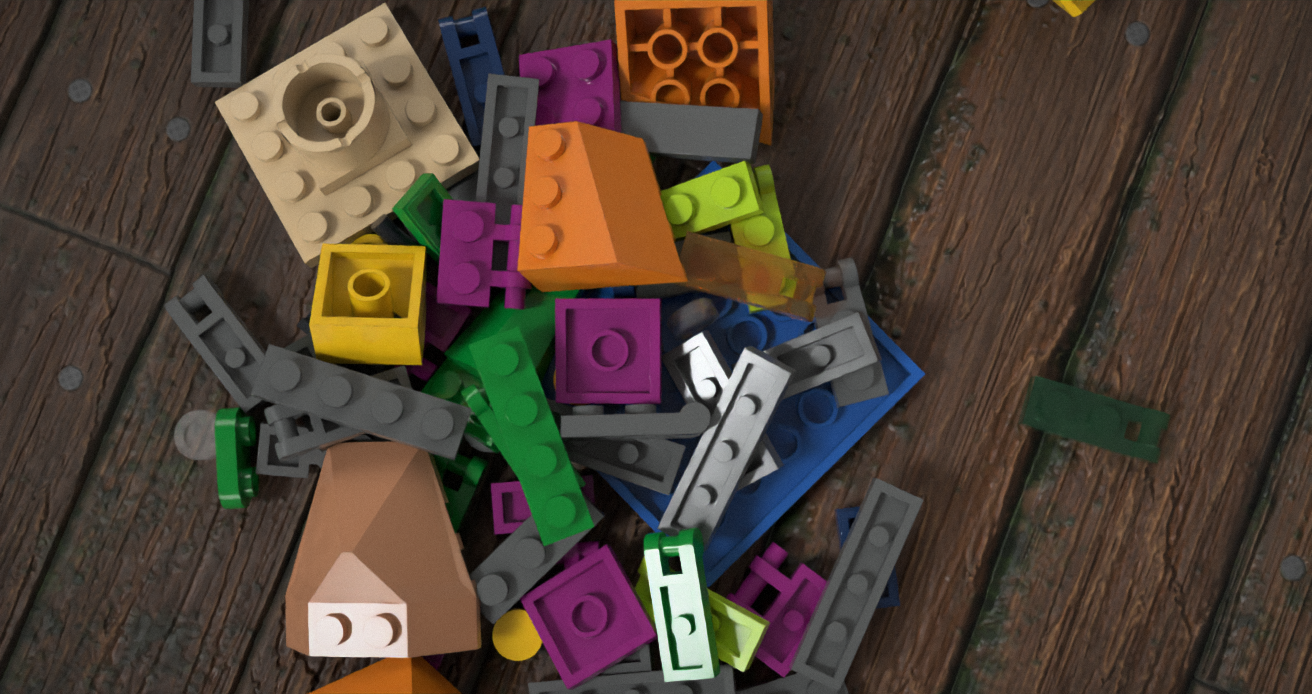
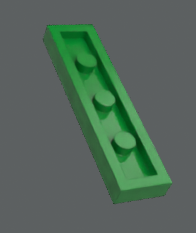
M517 326L469 344L543 545L547 546L593 528V521L520 327Z

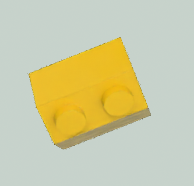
M322 243L309 322L316 359L327 363L422 365L426 330V246ZM394 312L401 316V318H394Z

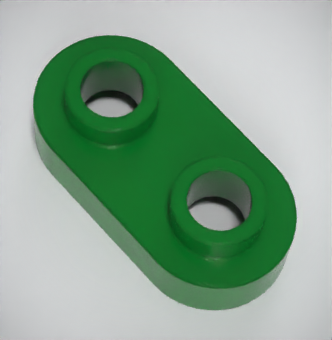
M241 407L220 408L215 418L217 485L219 499L224 509L248 508L251 498L257 497L259 493V474H256V467H251L250 447L255 446L257 439L256 423L253 416H247Z

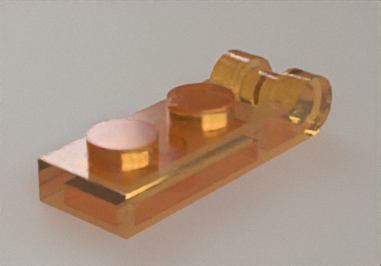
M687 231L679 259L684 266L688 282H676L673 284L777 312L793 319L813 322L817 306L813 304L817 287H823L826 276L825 270ZM783 277L797 282L793 298L779 294Z

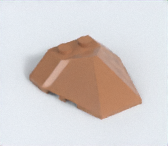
M394 441L339 442L327 449L285 595L287 647L308 656L411 658L481 648L480 599L477 595V585L475 580H470L461 553L464 546L460 534H455L445 505L449 501L432 453Z

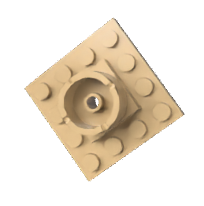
M386 3L376 7L215 101L216 106L300 256L310 268L319 264L322 243L351 244L358 237L374 232L371 226L383 214H386L391 220L396 219L398 216L392 208L423 173H433L446 189L479 169L480 159Z

